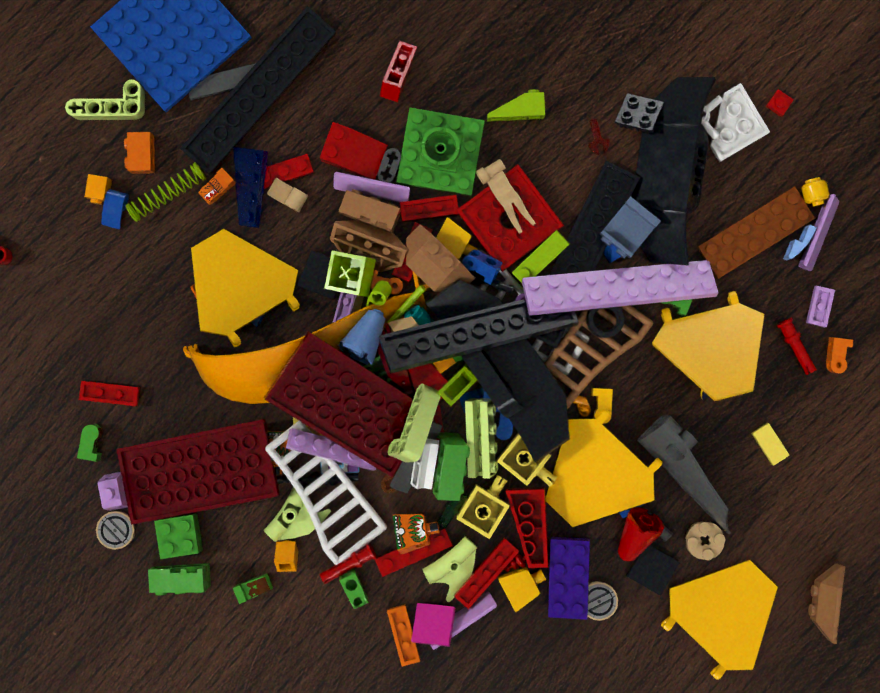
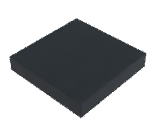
M311 250L297 286L334 300L337 291L324 289L330 257Z
M650 545L636 558L626 576L661 596L680 562Z

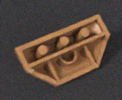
M359 220L335 221L330 236L331 242L335 244L339 252L376 259L374 270L379 272L402 267L408 250L395 234Z
M419 225L406 238V247L408 248L406 265L434 292L443 291L459 279L469 284L475 279L467 268L423 226Z
M835 563L814 580V585L811 586L812 604L809 605L808 609L811 620L825 638L833 644H837L846 568L838 563Z

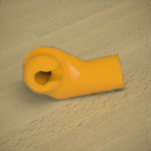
M579 395L573 403L577 405L579 414L582 417H587L591 412V407L587 398Z

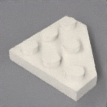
M741 83L725 92L722 96L723 102L720 103L714 127L720 136L716 140L711 139L710 148L719 162L770 133Z

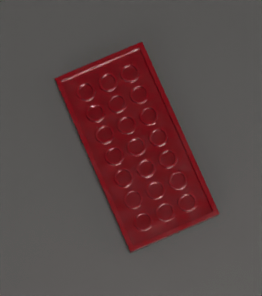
M308 331L264 396V399L380 471L393 477L402 461L388 455V448L394 439H400L413 398Z
M265 419L116 449L131 525L280 496L274 462L265 450V447L270 443Z

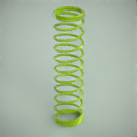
M196 162L193 163V166L190 165V168L197 182H195L194 179L189 175V173L185 169H183L190 183V186L184 181L180 174L177 173V176L184 188V191L179 187V185L175 182V180L172 177H170V179L177 191V194L170 188L166 181H164V184L171 196V199L165 194V192L161 189L159 185H157L160 193L162 194L164 202L151 189V192L156 199L158 207L150 200L146 193H144V195L149 202L151 210H149L146 207V205L142 202V200L138 197V200L143 207L145 215L136 207L133 201H131L133 207L129 203H127L126 209L131 215V217L134 219V221H140L139 213L142 216L146 217V209L149 212L153 213L152 205L159 209L160 204L158 200L164 205H166L165 197L172 201L173 196L171 192L175 196L179 197V191L177 187L184 193L186 192L184 184L188 188L192 189V183L190 179L198 185L199 181L196 174L200 179L205 181L206 177L201 168L199 167V165L196 164Z

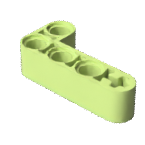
M128 80L123 86V99H70L66 103L65 109L69 115L77 120H137L142 118L145 113V91L136 80ZM137 86L138 91L135 94H130V90ZM99 105V111L92 113L93 107ZM118 105V111L111 113L112 107ZM137 105L138 110L135 113H130L131 107Z
M423 383L418 386L400 439H394L390 443L388 455L404 462H416L419 460L440 400V395L437 393L438 390Z

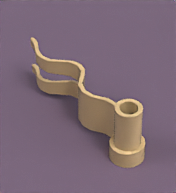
M498 159L486 168L482 167L477 170L476 174L483 185L488 183L494 196L503 206L511 223L520 234L523 231L516 219L511 203H514L519 212L532 226L536 223L504 174L505 165L501 159Z

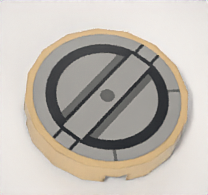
M108 512L97 523V538L106 548L121 549L133 540L135 524L131 525L130 516L125 512Z
M595 581L589 583L588 617L599 621L608 619L615 613L618 607V597L615 590L605 582Z

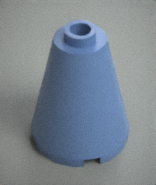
M377 309L368 310L339 342L338 348L343 353L347 350L350 354L349 357L366 365L369 363L372 365L380 342L379 336L382 335L386 320L383 317L384 313Z

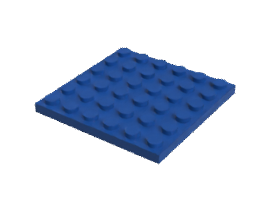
M120 0L90 26L166 113L252 38L219 0Z

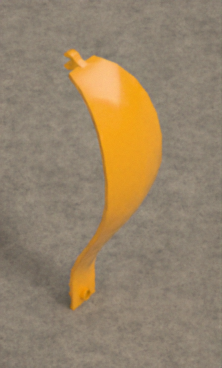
M412 293L390 297L383 305L371 304L312 332V334L342 352L338 348L339 342L368 310L377 309L383 312L386 323ZM422 294L411 307L419 305L427 311L424 295ZM305 336L275 347L233 355H204L199 353L197 344H194V348L192 345L188 346V349L187 346H184L183 351L186 357L191 358L204 383L216 394L237 402L249 404L270 403L264 399V396ZM347 350L343 353L348 357L350 355Z

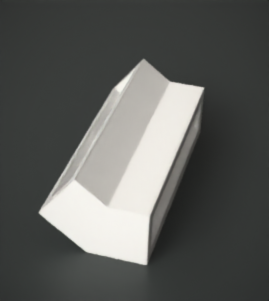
M427 439L421 457L413 464L410 484L416 489H432L439 440Z

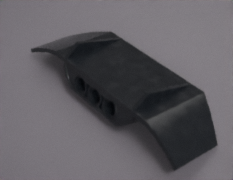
M677 77L654 99L664 102L654 125L656 126L655 132L650 134L642 132L636 175L640 179L633 191L632 198L661 221L641 244L642 250L651 263L689 265L686 224L688 214L696 210L701 198L708 150V136L701 121L706 100L716 81L715 77Z
M460 279L426 302L427 306L439 320L503 305L500 298ZM528 339L461 355L497 409L510 419L524 441L534 462H538L570 440L566 394Z

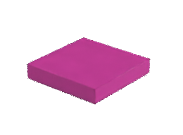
M417 603L411 642L450 647L456 608L453 606Z

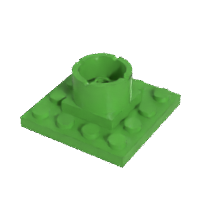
M409 108L396 183L472 196L485 120ZM443 147L444 150L442 152H439L437 148Z

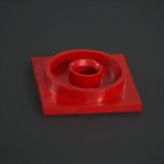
M519 165L513 167L505 175L513 189L520 196L526 210L535 221V225L532 226L519 212L514 203H511L514 212L519 217L518 223L523 232L519 234L515 227H504L501 224L500 217L505 210L489 186L456 210L491 257L503 262L500 268L502 272L549 238L556 230L564 226Z

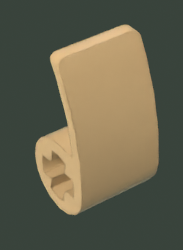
M275 178L267 192V195L297 212H300L308 198L307 194L291 187L278 178Z

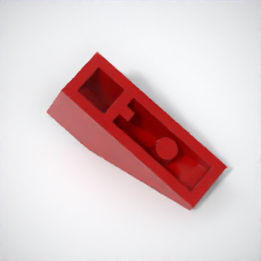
M399 41L382 81L380 97L395 102L399 101L417 51V46Z

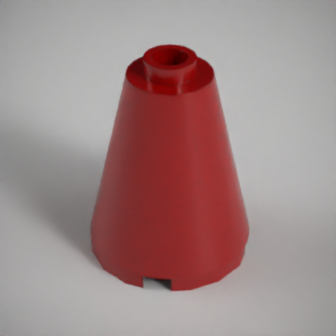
M635 507L627 514L618 547V554L624 561H634L663 533V522L657 515L653 514L651 516L648 514L647 509Z

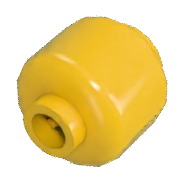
M820 177L806 180L802 186L805 203H812L813 207L825 204L824 200L830 196L827 182L821 180Z

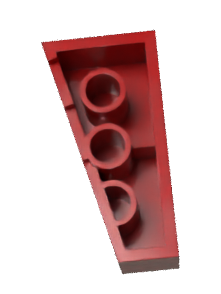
M545 487L506 489V495L514 516L528 568H548L549 552Z

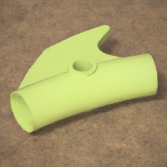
M294 487L278 514L264 529V532L274 542L308 535L315 529L311 517ZM330 509L317 512L321 523L330 514ZM291 512L294 514V517L288 518L287 514Z
M466 536L444 556L422 569L429 584L446 583L449 585L446 597L447 602L455 598L454 594L473 572L475 554L478 547Z

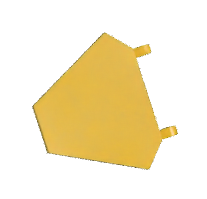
M225 229L191 248L200 331L228 336L230 342L236 348L241 345V340L235 332L284 301H287L292 311L299 309L300 304L293 296L298 270Z
M736 291L728 293L727 300L730 306L672 320L669 308L662 309L661 317L664 324L652 342L656 349L714 401L753 392L764 314L740 304Z
M607 409L597 419H569L570 440L561 445L553 475L557 476L555 482L551 479L553 484L547 491L546 502L572 527L655 500L654 472L660 468L663 462L656 458L647 467L603 425L611 415V412Z
M747 560L669 588L670 616L661 623V626L666 631H669L677 622L719 663L710 672L716 680H719L726 670H753L778 587L751 560Z

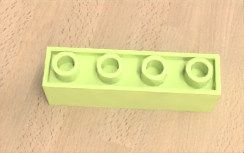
M471 398L465 401L467 445L470 448V455L467 458L468 478L483 476V478L490 479L498 471V462L495 461V454L497 453V443L495 442L497 425L494 423L496 406L490 398Z

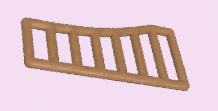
M632 305L620 306L644 325L636 333L624 324L621 331L629 336L631 340L623 345H620L611 337L599 338L615 350L605 357L575 335L581 325L589 330L586 324V316L589 310L581 312L577 318L579 321L578 325L570 327L557 348L553 350L545 361V365L552 375L573 390L566 398L567 409L606 366L642 341L653 325L651 319ZM604 308L596 312L615 326V316ZM571 341L600 363L590 370L564 351V348ZM559 356L585 375L579 384L553 366Z

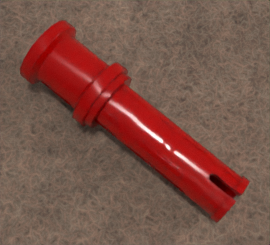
M788 318L776 326L781 329L785 337L784 341L790 344L805 375H808L809 372L812 373L817 368L800 340L801 333L797 332L792 323L793 319Z
M367 544L364 549L353 552L348 559L320 573V577L324 584H327L356 567H363L364 563L372 559L376 560V553L372 546Z

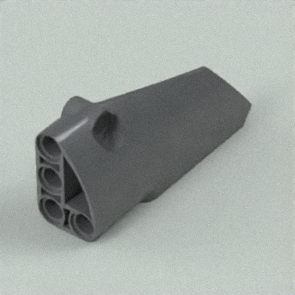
M662 415L637 441L655 459L659 458L669 475L725 532L730 534L731 532L728 529L729 509L691 452V449L698 441L687 430L679 436L678 434L683 428L670 415Z

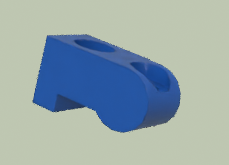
M479 250L470 251L463 259V265L467 270L475 271L484 276V282L489 285L497 278L503 262Z
M500 412L496 436L500 440H507L512 436L513 424L509 418Z

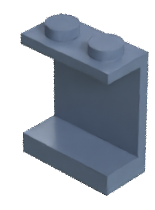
M630 196L600 233L602 236L601 240L608 246L612 244L616 247V252L624 259L626 256L631 258L661 221Z

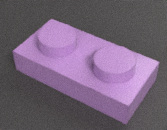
M814 286L806 320L807 324L827 327L835 290Z

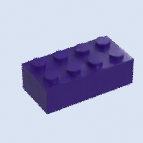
M551 537L548 617L588 619L590 538Z

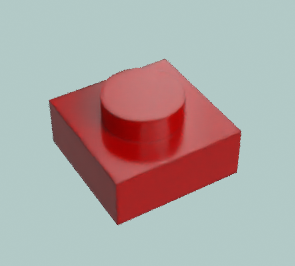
M778 89L766 107L782 117L794 99Z

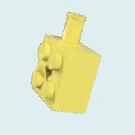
M519 433L515 435L496 459L499 464L527 486L536 476L549 487L553 483L547 477L551 478L554 482L557 479V476L544 467V464L551 455L548 454L538 462H534ZM527 453L526 458L528 460L526 462H519V455Z
M497 475L491 487L487 490L475 484L456 515V519L490 539L510 506L509 503L500 499L499 496L508 481ZM486 507L487 514L479 515L478 509Z

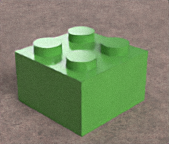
M197 512L154 521L160 559L198 554L203 550Z

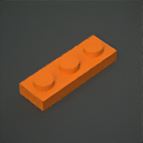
M406 604L387 609L401 666L420 662L417 645L411 642L413 630Z

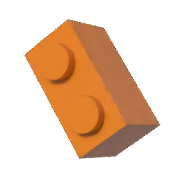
M127 132V138L124 139V147L127 150V157H125L124 163L127 171L132 174L155 173L154 135L151 132Z

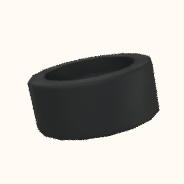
M620 307L608 308L616 315V324L608 331L598 329L594 322L596 312L603 308L589 309L586 316V324L593 335L599 338H609L621 331L625 316Z

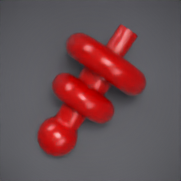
M518 553L504 570L506 572H509L512 568L517 570L519 566L525 568V556L522 557Z

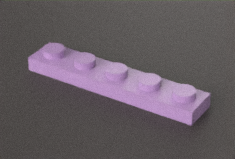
M293 428L289 430L287 449L372 471L376 470V467L327 437Z

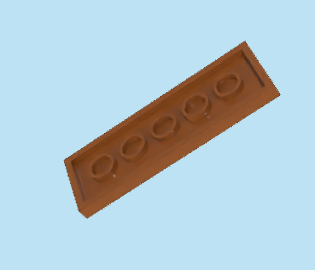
M794 186L699 245L697 249L704 260L710 262L716 279H719L814 220L815 217Z

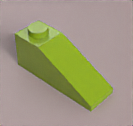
M529 90L528 93H524L488 113L487 122L544 119V92Z
M556 230L512 274L521 283L523 278L536 277L570 243Z

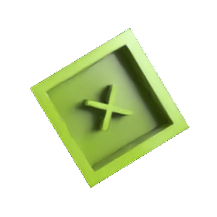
M331 251L324 289L369 297L376 259Z

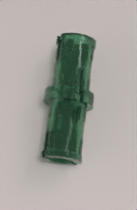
M461 494L460 501H451L450 504H446V509L437 519V522L442 524L441 526L447 528L453 517L459 513L458 510L468 498L466 494Z

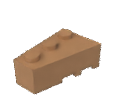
M354 189L352 191L346 190L338 211L339 214L394 233L401 215L398 206L380 202V199L373 196H363L362 192Z

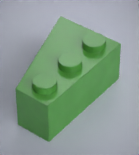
M210 563L153 566L148 569L149 593L166 595L167 593L206 592L211 586Z

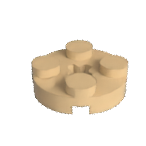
M696 522L688 528L685 535L688 551L698 559L711 560L717 557L723 550L725 536L722 530L712 522ZM708 535L709 543L701 545L702 540L700 538Z

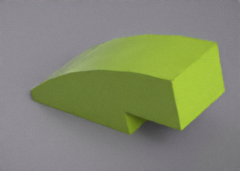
M465 364L437 393L452 406L477 381V378L468 365Z

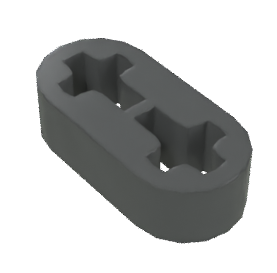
M390 148L385 152L378 170L379 181L387 183L394 181L401 160V154L397 149ZM396 153L398 159L393 160L392 165H389L390 159L387 156ZM387 168H390L389 175L392 177L383 180L381 174L386 173Z

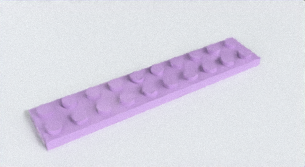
M707 260L692 261L687 266L661 264L526 277L522 279L529 316L717 297L718 295L711 265Z

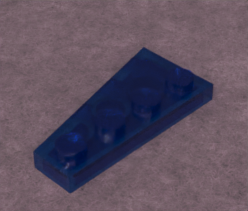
M234 147L239 225L259 228L268 151Z

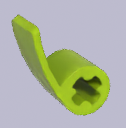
M383 280L378 281L367 299L366 307L371 304L383 305L392 291L391 285Z

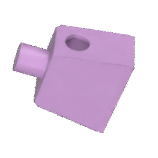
M121 472L104 475L98 481L102 508L109 511L127 508Z

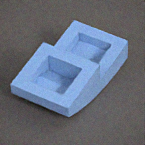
M812 225L805 226L799 241L796 239L790 241L783 259L789 260L798 255L809 243L817 227Z

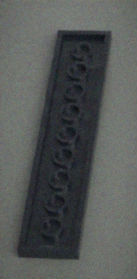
M307 6L180 149L210 175L336 35V31Z
M608 161L604 162L566 239L570 244L558 255L549 275L595 270L607 246L601 240L602 236L600 233L630 198L640 179L639 176ZM565 329L534 336L533 338L553 348H557Z
M526 299L380 335L379 341L391 374L577 326L579 321L574 311L529 316Z

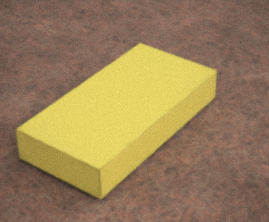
M769 423L764 424L751 433L773 466L790 456Z

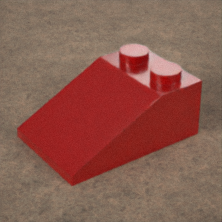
M333 122L320 155V160L323 163L356 175L376 180L388 145L349 127Z

